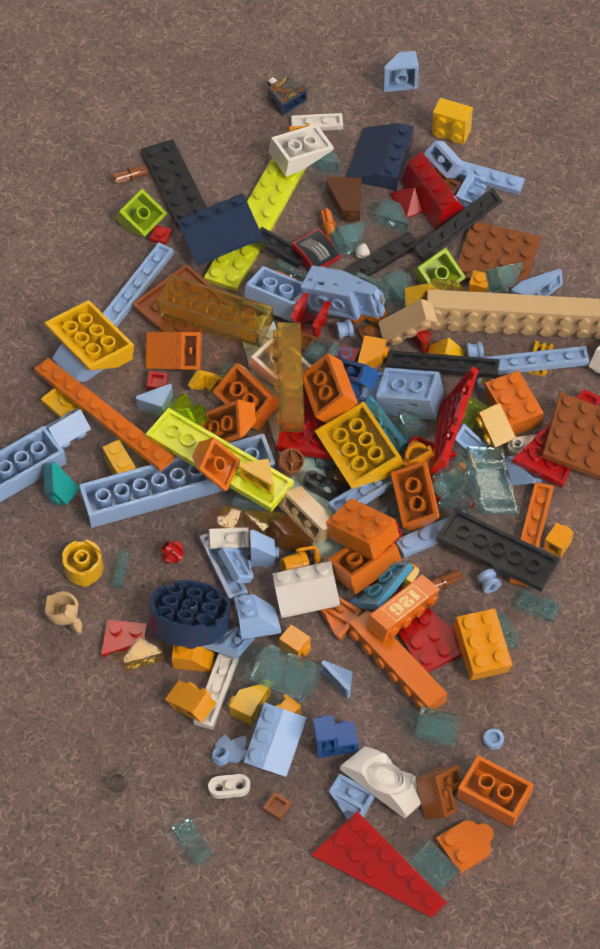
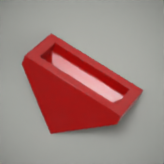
M404 187L390 193L406 219L422 213L414 187Z
M421 330L417 332L416 336L411 337L422 353H427L432 333L428 330Z

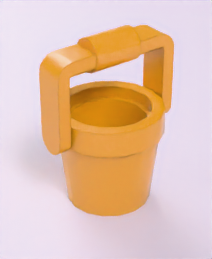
M413 441L408 444L405 452L406 459H403L405 467L422 461H427L428 464L430 458L434 456L431 446L428 445L426 447V445L419 441Z
M318 547L296 549V554L281 558V572L310 566L308 556L305 553L308 550H313L315 564L323 563Z

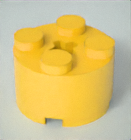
M84 540V542L74 541L67 545L63 551L62 562L64 572L70 582L87 587L101 577L104 570L100 548L94 542Z

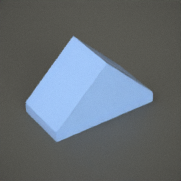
M168 384L136 396L138 409L162 416L173 398L172 385Z

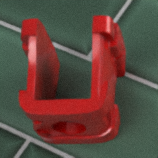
M303 293L297 300L291 314V321L294 323L292 331L299 335L301 332H305L319 338L320 331L328 320L326 317L329 313L330 302L325 301L316 316L307 312L309 294ZM313 323L312 329L305 328V324Z

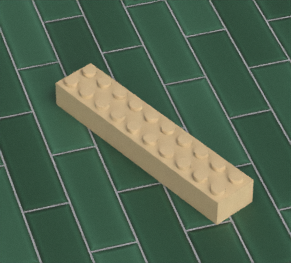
M428 289L427 301L432 302L437 323L429 328L431 330L533 334L545 337L551 335L563 338L569 336L581 339L597 338L600 340V299Z

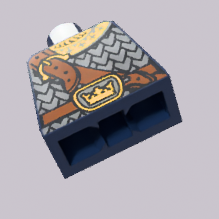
M272 77L268 80L269 100L282 116L307 101V88L291 78L284 77L277 81Z

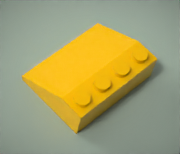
M89 300L44 322V325L89 371L118 368L133 360L134 344Z
M365 402L360 403L315 430V433L352 489L391 477V472L405 468L401 456Z

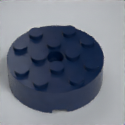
M194 580L174 581V585L167 587L162 585L152 593L149 604L148 624L151 631L168 645L183 646L189 649L210 645L221 640L228 631L230 601L227 596L224 597L220 593V589L208 583Z

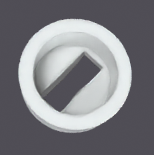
M365 243L360 244L355 249V254L358 258L363 259L370 255Z

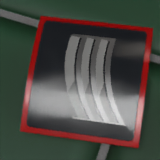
M319 228L292 243L291 248L303 258V264L309 270L312 265L326 268L341 258L334 244Z

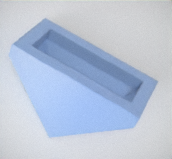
M461 423L453 450L466 456L473 454L480 461L488 446L464 423Z
M515 456L506 457L507 482L509 486L542 482L539 476L511 463Z
M325 660L322 661L321 672L348 699L351 695L352 672Z

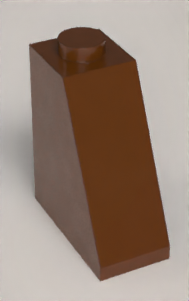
M326 177V191L342 221H360L361 178Z

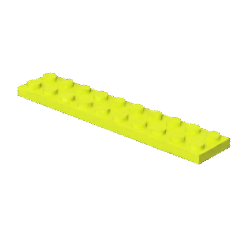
M274 159L270 160L247 201L259 229L261 227L269 231L273 229L305 169L285 176ZM252 243L214 259L204 279L211 284L238 292L261 247Z

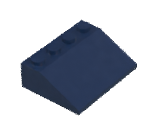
M393 123L363 128L347 177L361 178V184L396 191L414 140V126Z
M243 193L177 220L183 238L197 266L263 239Z

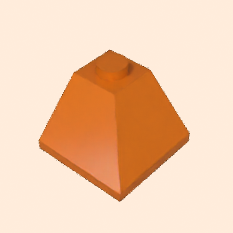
M214 437L200 441L192 456L197 470L224 492L228 490L240 462L238 457Z

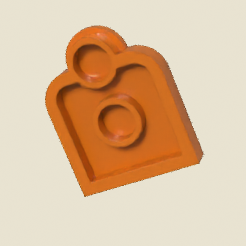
M466 820L436 837V842L457 872L461 874L489 856L491 851L490 842L493 839L494 832L487 824L477 825L473 821Z

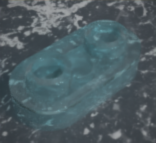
M498 612V619L503 621L500 623L507 649H513L519 644L520 635L508 616Z

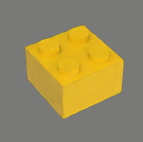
M440 98L433 111L432 135L454 143L464 144L471 131L473 107Z

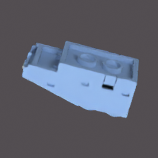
M312 265L300 287L302 293L309 294L307 307L312 312L319 313L324 302L329 301L330 309L328 314L358 320L360 315L379 318L385 313V298L383 292L378 290L377 286L339 269L335 270Z
M385 368L384 372H380L373 390L361 387L356 398L358 402L356 405L366 402L368 396H372L386 414L405 418L435 420L444 394L440 373Z

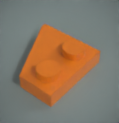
M339 597L340 606L319 611L337 640L341 642L349 632V623L361 615L362 610Z

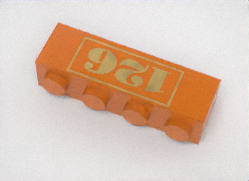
M421 575L370 614L366 628L383 642L388 638L395 637L402 627L406 628L409 626L412 619L415 617L419 618L426 608L433 607L437 603L440 589L424 575Z

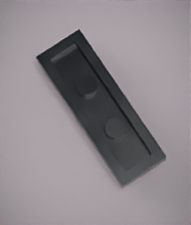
M261 227L260 232L263 239L254 242V244L299 269L303 263V258L291 248L292 244L266 228Z

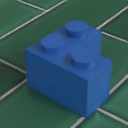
M339 359L343 362L355 397L360 387L374 389L380 374L379 371L363 363Z
M321 715L313 719V739L318 759L358 752L359 743L354 721H340L335 724L334 716Z

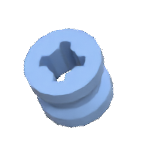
M346 319L345 322H335V330L339 340L346 336L354 337V330L350 319Z
M480 341L476 344L466 343V356L484 357L482 342Z
M494 569L485 570L477 577L478 582L483 585L484 593L487 594L496 591L502 585L501 581L496 578Z

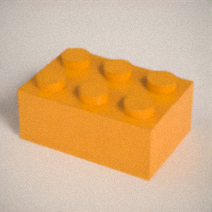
M495 608L456 617L453 627L469 680L472 681L509 672L512 662Z

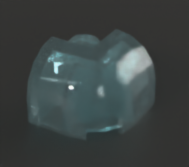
M460 454L451 458L445 469H441L437 474L433 475V490L441 497L438 503L449 510H454L455 508L464 510L472 506L480 490L475 477L477 472Z

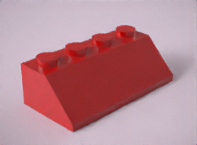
M422 151L407 163L401 181L405 187L415 188L423 213L437 230L463 210L464 207Z

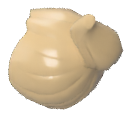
M64 591L48 595L45 602L47 618L56 625H69L74 632L81 634L83 625L81 620L77 618L78 601L74 595Z

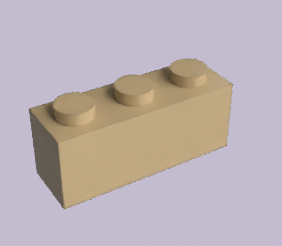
M420 299L378 323L382 338L386 339V343L398 345L402 343V340L416 336L417 332L431 328V325L437 323L432 302Z
M302 486L286 491L279 507L316 544L330 539L326 521L331 515Z

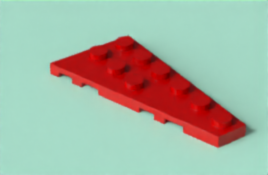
M474 366L440 404L433 448L434 456L432 457L430 470L435 474L441 469H445L449 463V456L461 421L465 417V410L479 372Z
M586 389L576 397L596 406L600 402V396ZM549 423L511 460V463L562 488L571 469L541 457L550 427Z
M377 579L369 586L371 587L372 585L376 584L379 580ZM401 585L397 588V591L389 598V600L401 591ZM426 608L419 618L415 617L412 619L409 626L406 628L402 627L397 633L407 651L427 672H431L462 657L455 630L429 608Z
M358 811L311 855L315 859L346 873L348 876L402 902L429 918H433L447 904Z

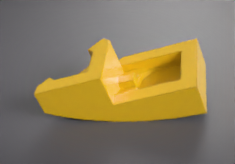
M197 370L188 386L192 390H203L206 388L211 392L224 377L211 372Z
M411 564L413 569L405 578L401 590L416 580L420 570L418 566Z

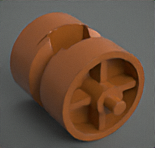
M295 448L285 449L275 461L276 471L288 478L294 477L304 465L303 454Z

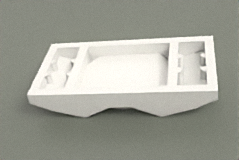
M364 746L340 766L342 772L404 819L421 805L415 780L416 777L413 774L401 771L383 752Z

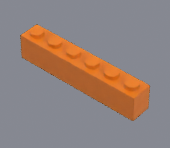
M366 610L349 623V635L352 640L358 641L362 645L363 651L375 659L376 665L388 673L389 679L393 683L399 684L403 694L414 700V704L419 711H424L429 715L446 702L447 692L395 637L388 638L383 642L366 628L369 616L372 614L369 610Z

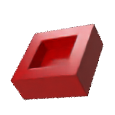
M156 225L149 237V241L167 246L172 229Z
M150 371L146 385L147 390L152 391L167 385L168 373Z

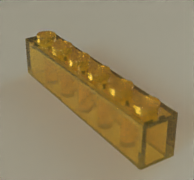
M278 322L277 328L273 329V341H276V346L273 348V357H277V362H274V374H277L274 390L278 391V396H275V407H278L275 422L279 424V432H302L304 426L300 323Z

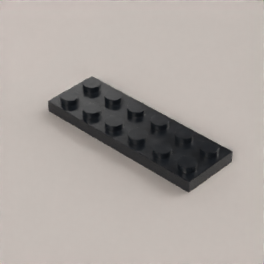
M173 139L141 149V154L177 228L179 227L177 220L207 208Z
M457 508L453 510L436 538V541L540 592L543 591L560 562V558Z

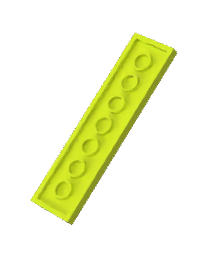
M170 408L163 413L146 433V438L156 442L165 450L194 467L196 466L192 456L198 443L213 437L240 459L239 465L258 460ZM238 465L229 487L272 512L285 496V492L292 488L294 480L271 468L274 484V493L271 495L241 478Z

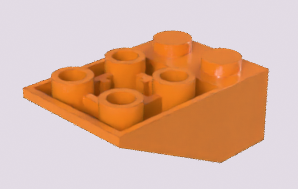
M147 332L146 369L202 370V333Z

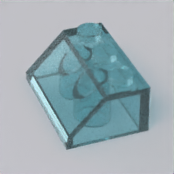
M271 645L266 646L260 652L249 673L248 679L304 702L317 689L323 668L314 661H305L294 653H285L279 647Z

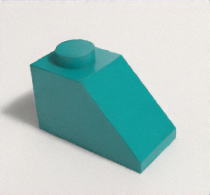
M54 461L46 463L43 466L45 494L53 505L58 507L67 505L80 487Z

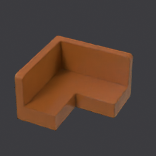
M459 765L439 766L415 779L425 819L446 818L457 812L452 791L457 789L462 782Z

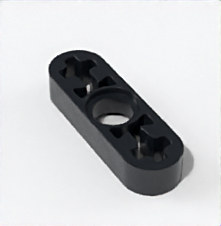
M310 470L306 472L303 478V485L307 489L329 502L337 497V493L340 496L348 491V489L317 471ZM324 487L332 488L333 493L326 492Z

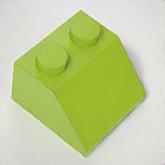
M141 189L116 214L114 219L127 231L145 237L165 217L167 212Z
M447 248L440 250L412 270L421 285L430 284L439 290H450L466 278Z

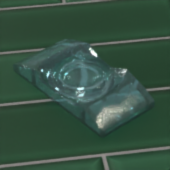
M467 447V470L473 480L474 500L481 513L517 515L519 513L503 448Z

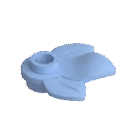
M226 734L223 735L216 742L215 749L212 752L214 764L222 766L228 762L236 763L243 760L247 754L245 749L247 746L246 736L230 740Z

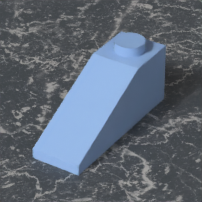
M557 269L523 280L511 289V294L549 296L563 285L562 270Z

